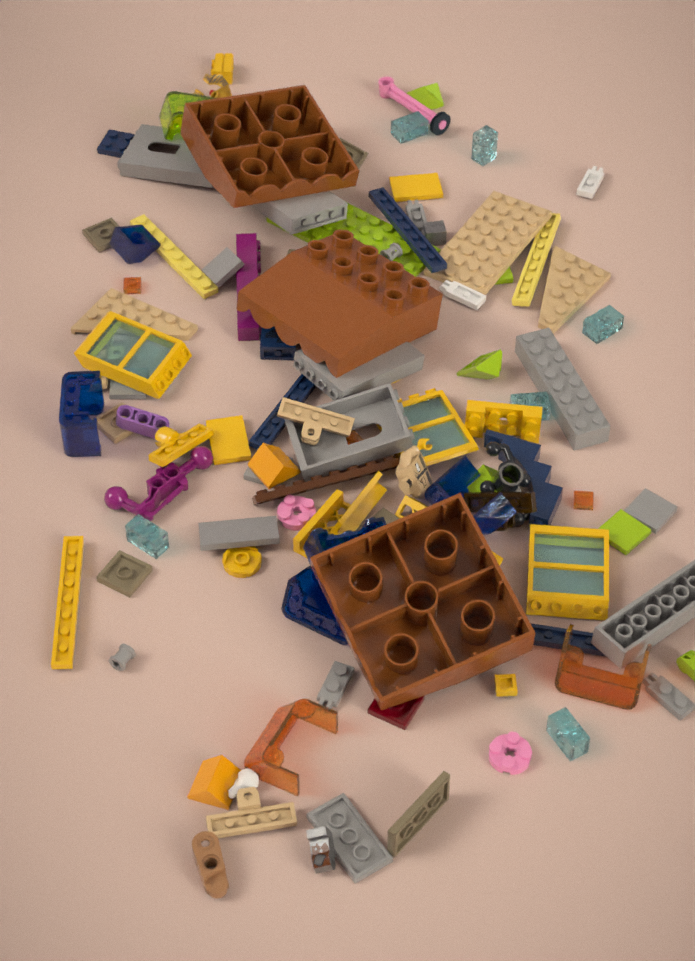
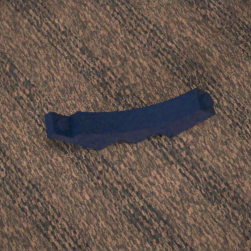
M487 429L484 447L486 448L487 444L492 441L499 444H507L513 454L515 464L520 466L522 471L528 473L531 477V482L527 488L529 492H535L537 511L530 513L529 527L530 524L551 525L562 500L563 487L549 483L552 466L538 462L541 445ZM501 451L498 455V459L502 462H506V457L503 451Z

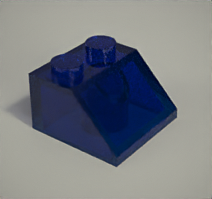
M142 224L115 227L109 243L128 264L144 261L161 245Z

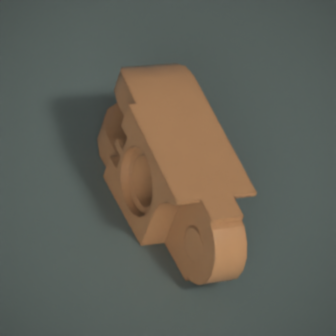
M202 831L196 834L192 840L193 857L205 892L212 898H222L229 889V883L219 839L212 832ZM203 841L210 843L207 847L201 845Z

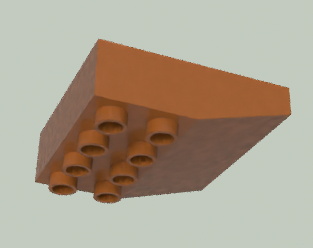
M306 85L189 102L184 105L180 134L204 177L233 208L356 186L360 170Z
M340 229L334 231L328 237L321 240H312L308 245L292 251L239 290L237 310L240 312L250 310L258 325L265 329L275 327L278 336L284 343L290 346L300 344L303 353L315 363L325 361L330 373L338 378L405 342L410 343L437 330L443 294L431 287L428 280L415 277L404 270V266L401 263L388 260L379 254L377 248L361 243L354 238L353 233Z
M461 493L310 557L311 568L380 710L459 684L533 649L535 631Z

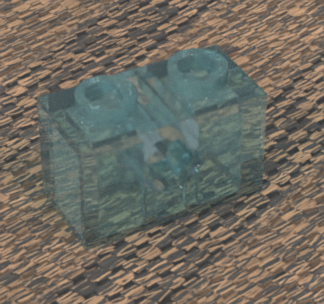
M419 111L392 120L391 134L400 144L428 134V120Z
M608 305L585 318L582 333L598 344L623 329L624 315L611 305Z
M566 707L548 716L546 731L569 761L588 753L590 737Z

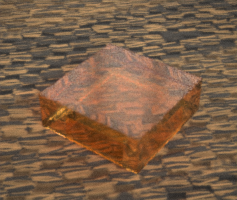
M574 490L573 509L593 511V492Z

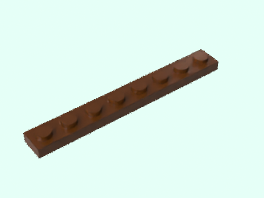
M394 456L386 457L383 459L384 462L380 463L371 461L365 463V467L361 468L358 465L347 468L348 471L342 473L340 470L330 472V476L327 477L317 475L311 477V481L304 482L303 479L298 480L288 487L285 484L274 487L275 490L269 492L267 489L260 490L253 496L252 501L254 505L285 498L287 495H296L376 474L378 471L392 470L398 467L400 457L396 459Z

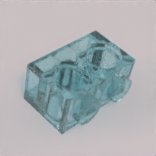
M485 125L473 133L471 159L481 166H485L496 159L498 132Z
M547 391L510 394V404L543 407L541 421L550 419L551 406Z
M137 514L125 525L127 541L153 558L157 559L169 548L168 532L140 514Z

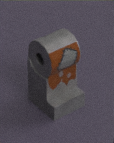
M326 826L306 830L307 839L310 841L311 861L314 871L318 874L335 870V850L332 832Z

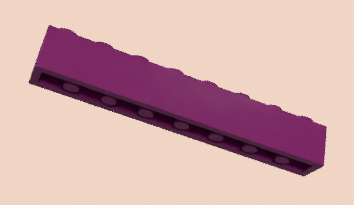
M257 233L236 234V256L245 264L237 271V299L238 291L261 275L258 274L261 273V263H258L261 262V251L257 250H261L260 240H257ZM237 310L238 341L259 340V333H261L262 327L254 320L251 311L240 312Z

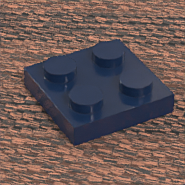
M109 129L97 147V153L121 158L135 134Z

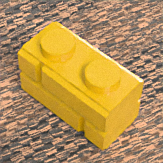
M216 53L215 59L211 61V75L221 74L228 84H232L234 71L233 54Z

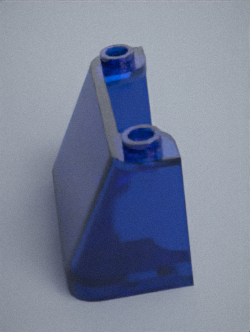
M311 565L288 579L281 608L283 615L339 644L347 645L348 642Z

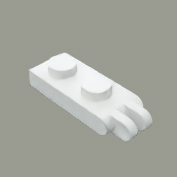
M597 166L588 169L577 189L576 195L592 199L604 178L603 168L600 167L598 171Z
M445 280L439 286V289L445 296L476 311L486 301V295L456 281L450 282Z

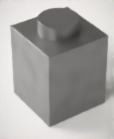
M443 220L423 223L421 233L431 245L446 244L447 231Z

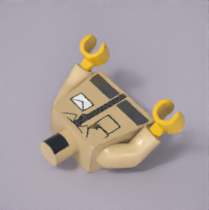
M428 438L419 439L417 446H412L400 455L399 465L395 473L399 481V488L403 491L404 495L411 494L412 497L424 499L435 495L436 492L443 493L449 491V488H442L443 483H447V481L437 482L435 487L433 486L434 483L420 451L430 450L433 447L432 444L425 445L430 440Z

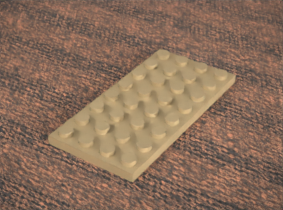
M493 191L439 252L447 262V269L431 273L426 267L424 275L440 282L445 280L450 282L456 281L486 295L552 217V211Z

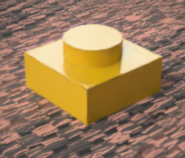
M516 674L494 675L496 697L517 696Z

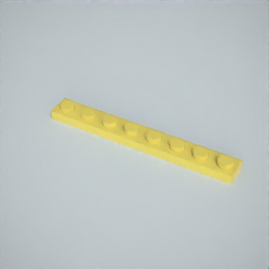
M552 213V217L535 236L512 298V306H530L561 220L560 213Z
M144 214L130 220V226L203 299L218 293V287Z

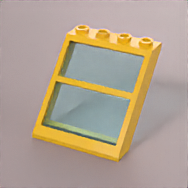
M112 311L107 312L74 352L83 368L156 399L161 398L192 357L183 341Z
M433 388L426 390L425 395L419 396V393L408 396L409 400L402 401V398L397 400L398 403L402 402L405 411L402 415H407L410 424L407 428L413 431L415 437L412 440L413 446H417L418 440L421 438L430 439L425 445H433L430 450H420L426 466L479 450L478 445L443 390L436 391ZM376 424L377 427H378V429H379L380 432H381V431H382V427H381L379 424ZM404 451L396 453L394 456L399 458Z
M530 524L526 614L594 620L608 619L609 529Z

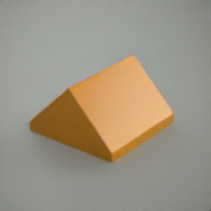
M262 443L248 462V467L268 489L301 473V470L279 447Z
M223 755L202 761L187 798L229 810L233 799L229 798L228 791L234 785L241 770Z

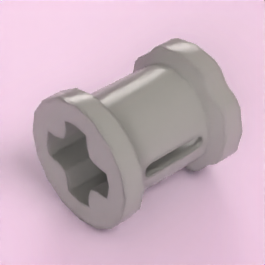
M392 243L388 249L382 250L380 254L392 261L396 257L402 256L403 252L397 243Z
M124 643L121 644L115 656L109 658L110 665L118 671H123L126 668V663L136 656L134 649Z

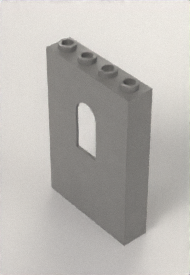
M142 124L117 163L121 176L213 187L204 177L180 134L181 129ZM153 143L180 146L176 154L155 152L148 149V146Z
M326 191L251 206L292 235L346 219L348 203L332 192Z
M405 342L336 378L330 373L325 361L315 363L301 349L295 352L293 366L335 401L393 383L422 370L425 355L409 342Z
M391 383L317 406L318 408L355 418L352 430L370 424H379L382 427V431L375 437L348 445L345 436L322 430L319 442L313 446L301 441L303 424L284 419L304 482L311 481V477L317 475L325 477L330 472L336 470L343 471L352 466H359L405 451L413 446L412 440L415 439L413 431L407 428L410 426L407 415H402V413H405L402 402L398 403L397 400H400L397 389L393 390Z

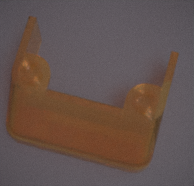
M570 624L566 630L556 673V689L564 694L617 708L633 709L637 705L652 644L647 645L643 663L630 662L626 665L623 675L583 665V651L577 646L570 645L574 625Z
M300 699L279 707L244 760V769L250 768L255 771L259 776V780L297 797L300 794L299 774L281 767L284 762V753L279 749L298 718L333 734L338 732V712L309 699Z

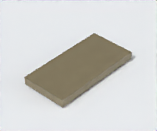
M443 771L388 830L387 851L393 858L399 854L449 800L450 774L446 771Z

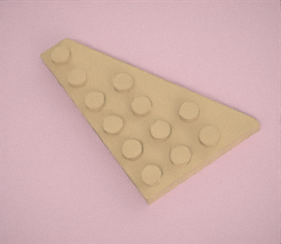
M554 246L538 328H550L554 334L610 279L611 273Z
M110 288L70 328L71 333L76 335V332H84L89 335L107 312L112 311L183 341H188L198 331V325L113 288ZM121 329L114 334V337L116 334L127 335L129 338L138 337Z

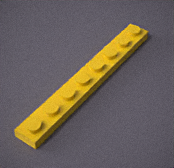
M83 536L63 537L51 657L52 669H73L84 548Z

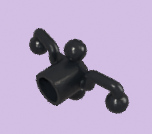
M494 441L487 444L486 452L488 455L497 456L503 451L507 461L499 465L498 473L494 477L493 482L485 480L481 483V492H494L495 490L497 492H521L520 487H526L530 484V475L523 472L521 467L515 464V459L507 444H499ZM503 477L510 478L513 483L505 481ZM515 513L514 526L519 527L523 525L525 521L530 519V513Z

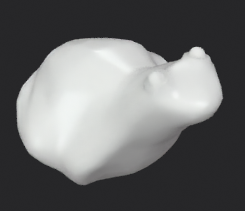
M250 768L241 770L234 785L228 791L229 798L237 797L239 789L257 788L259 784L257 773Z

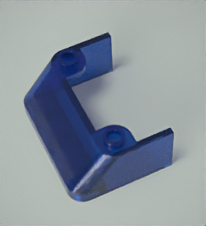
M464 456L426 489L424 497L431 505L458 493H461L464 498L463 493L470 492L467 487L481 474L469 459ZM500 492L473 517L482 534L488 535L496 531L512 517L516 510Z

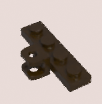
M535 492L463 493L470 512L488 513V523L492 531H505L507 528L514 527L515 513H534L537 511Z

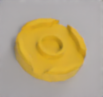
M255 546L228 548L223 554L222 564L224 570L229 575L236 578H246L253 576L259 571L262 565V556Z

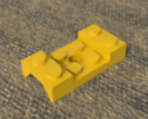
M467 400L465 426L472 437L483 438V433H486L488 429L505 435L521 436L520 439L539 444L543 407Z

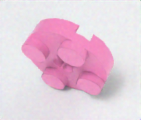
M287 495L277 509V517L282 522V526L295 531L301 530L316 513L312 499ZM295 511L301 512L298 515H294Z
M509 732L508 734L500 735L490 743L489 762L498 772L503 773L505 771L510 772V775H516L529 767L532 749L530 744L523 737H520L518 733ZM507 751L514 752V757L506 756L505 754Z

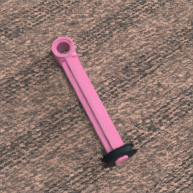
M386 76L379 79L380 97L394 99L430 124V131L435 135H441L448 129L451 121L448 114L445 112L436 114L397 88L392 77Z

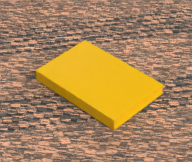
M438 173L389 177L391 192L395 202L443 198Z
M242 415L206 420V426L212 428L214 436L209 438L214 465L251 460Z

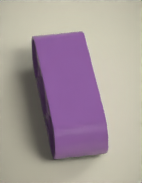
M121 405L117 409L116 425L119 428L155 439V434L159 429L157 427H169L170 424L169 420L164 416L129 405Z

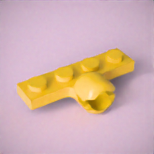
M200 423L184 433H178L176 430L166 426L161 427L155 434V440L158 441L155 442V445L159 448L148 454L149 461L164 467L214 436L213 429Z

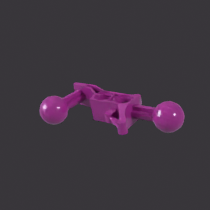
M199 446L191 451L190 460L180 467L171 462L164 467L160 466V468H157L156 474L146 481L148 497L141 504L129 499L126 490L119 486H113L105 492V504L110 509L120 510L124 508L135 514L136 523L138 524L145 519L152 521L153 516L165 505H168L180 492L188 490L187 474L194 469L203 470L210 467L213 462V454L209 448Z

